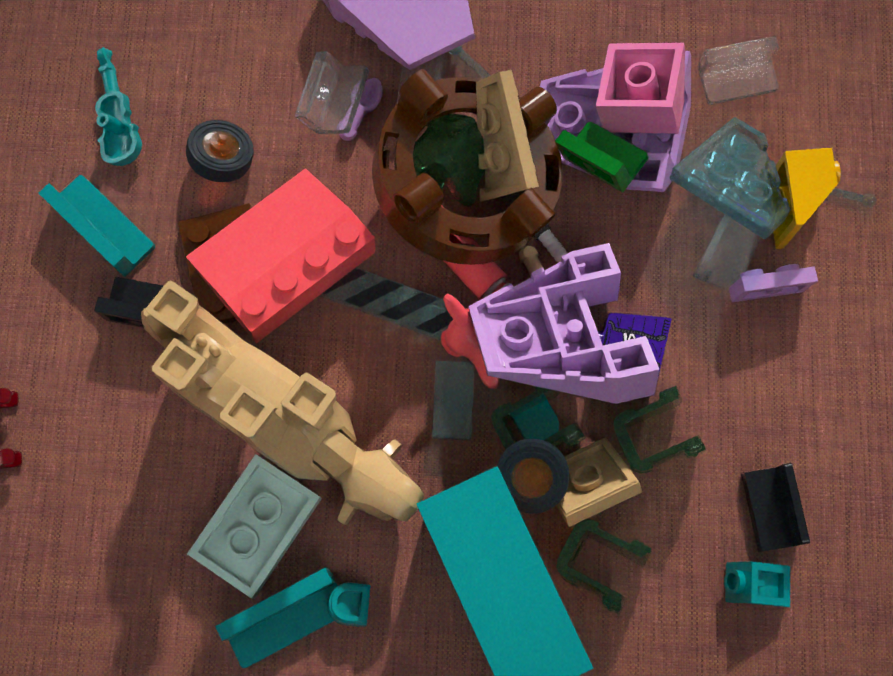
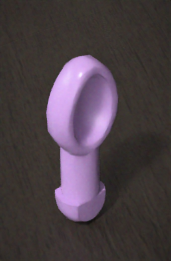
M367 79L357 87L353 95L354 106L346 121L339 127V136L342 140H353L358 134L357 129L365 115L375 110L380 103L383 88L379 79Z

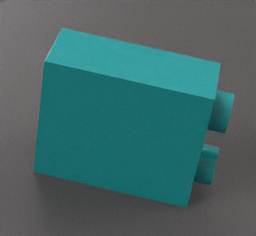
M498 466L417 503L418 509L494 676H579L594 669Z

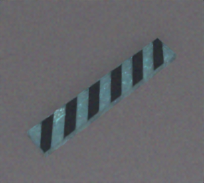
M359 268L353 269L319 295L440 341L442 332L448 329L450 322L453 320L446 310L443 299Z

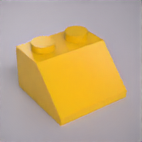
M832 148L785 151L767 177L766 185L776 249H784L840 182L841 169L839 162L834 161Z

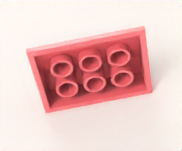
M305 168L188 254L186 258L257 344L375 253V237L346 204Z

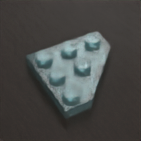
M733 117L674 166L669 178L763 239H767L786 220L790 212L787 198H782L779 190L781 180L774 160H769L766 151L769 146L766 135L736 117Z

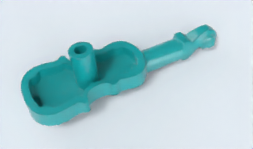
M102 47L97 51V60L100 63L98 70L102 75L105 94L96 102L95 110L98 115L96 119L97 125L103 128V134L97 139V142L100 143V153L103 161L114 166H123L130 164L138 157L142 149V140L138 133L139 127L133 123L131 124L130 116L132 112L130 110L129 98L119 91L117 71L111 62L113 53L111 50Z

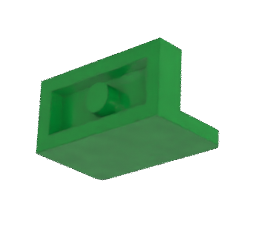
M588 122L577 137L563 130L555 140L565 160L622 193L649 158L644 150L593 122Z

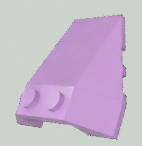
M685 51L684 106L679 134L613 133L644 150L649 157L628 185L627 190L664 192L678 173L691 108L690 51ZM604 68L590 72L583 69L541 81L540 87L551 94L557 106L556 115L548 123V127L555 140L563 130L577 137L588 122H593L602 127L596 109V102ZM560 152L561 161L563 164H566L575 169L588 173L583 169L577 167L576 165L570 163L569 161L565 160Z

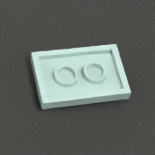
M255 454L187 555L251 599H255L322 498Z

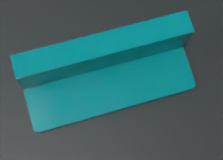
M79 175L60 193L50 183L38 192L124 277L155 249V244L83 175Z
M323 568L216 625V630L222 641L229 640L240 666L248 668L332 623L334 620L328 613L327 601L329 595L338 584L331 570Z

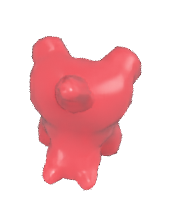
M446 294L443 298L444 304L453 320L450 322L448 329L443 331L441 335V343L448 354L456 358L460 356L468 358L477 370L483 384L489 389H497L500 384L499 378L488 376L469 308L465 309L455 297Z

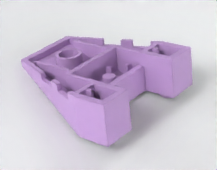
M323 0L334 19L340 23L345 21L355 29L356 34L362 38H370L377 43L378 49L409 70L475 39L468 0Z
M609 243L571 251L562 256L561 262L546 270L541 267L532 272L531 278L516 286L509 284L468 306L488 376L615 404L655 395L659 367L647 337L644 336L603 345L589 306L618 300L621 271Z

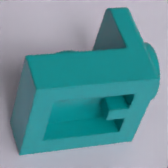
M753 561L726 563L724 586L725 601L727 603L790 607V566Z

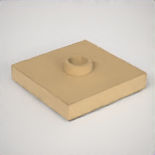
M605 437L565 456L569 468V485L565 496L556 507L570 527L642 493L640 482ZM543 466L536 471L541 483L545 486L548 482L549 474L546 467Z

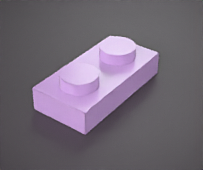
M789 264L776 269V272L763 273V269H753L741 273L740 278L729 287L732 302L801 293L818 282L815 266L799 268V264Z

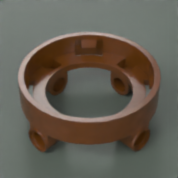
M421 69L408 78L401 86L399 102L387 117L375 148L372 162V180L380 208L389 223L407 242L437 259L457 264L475 265L506 258L523 248L556 215L553 210L557 204L562 187V161L555 138L548 127V123L557 113L556 103L551 94L542 87H534L524 96H518L539 187L524 190L522 195L506 211L500 214L481 218L462 216L441 206L444 201L443 192L430 175L426 173L416 175L413 151L418 135L433 120L451 113L465 112L477 114L476 81L481 79L451 77L434 80L425 69ZM389 137L398 138L394 152L395 170L389 169L390 150L383 151ZM451 233L463 237H487V247L449 242V235Z

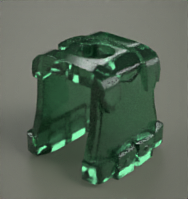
M447 114L430 122L425 132L415 141L413 151L415 172L417 176L421 173L430 175L438 183L441 190L445 184L460 204L465 207H471L478 197L475 192L485 172V169H479L478 154L484 153V137L478 130L477 122L474 118L466 115Z
M535 386V391L513 404L510 402L504 403L493 411L491 415L492 424L505 449L517 442L508 422L512 421L513 417L546 400H552L560 394V391ZM573 423L544 441L549 442L556 448L564 444L573 447L586 438L578 423ZM526 461L521 465L531 466L538 463V461Z
M677 386L661 391L658 400L635 411L633 408L627 409L615 417V434L632 472L635 471L639 474L649 473L653 471V467L681 455L690 459L706 451L701 436L697 435L640 460L626 430L627 427L673 409L682 403L683 398Z
M587 518L577 523L558 557L556 568L565 582L573 587L578 588L580 586L602 599L603 606L607 610L620 615L627 603V599L618 592L572 569L588 537L642 567L646 566L652 553V548L638 540H633L631 543L624 541L599 528L598 522Z

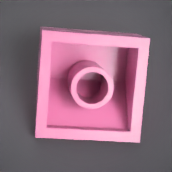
M617 43L608 45L596 102V109L604 129L611 133L679 134L684 106V43Z

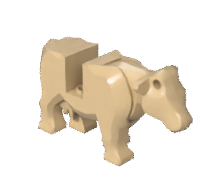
M171 280L167 281L147 308L141 311L144 329L165 348L164 352L152 366V372L155 373V376L191 406L224 429L227 428L235 433L254 450L297 479L327 481L330 476L339 482L345 495V501L338 516L339 522L347 525L358 509L384 521L391 519L408 521L418 510L417 503L423 500L424 494L420 487L393 460L401 449L402 444L394 439L381 450L363 451L355 445L357 439L349 413L336 401L335 390L309 373H304L299 377L271 356L243 341L207 310L199 306L198 298Z

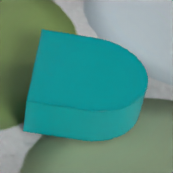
M547 399L513 417V421L524 439H540L550 443L554 440L559 430L558 417Z
M349 582L338 585L328 597L327 609L330 617L341 625L366 627L371 585Z

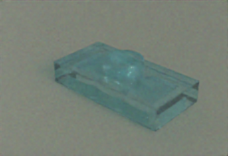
M436 361L433 439L471 441L474 365L471 362Z

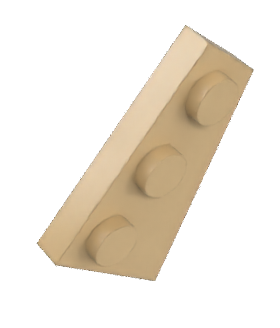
M512 70L498 72L476 81L478 130L484 134V153L478 154L479 169H485V188L480 189V202L539 187Z

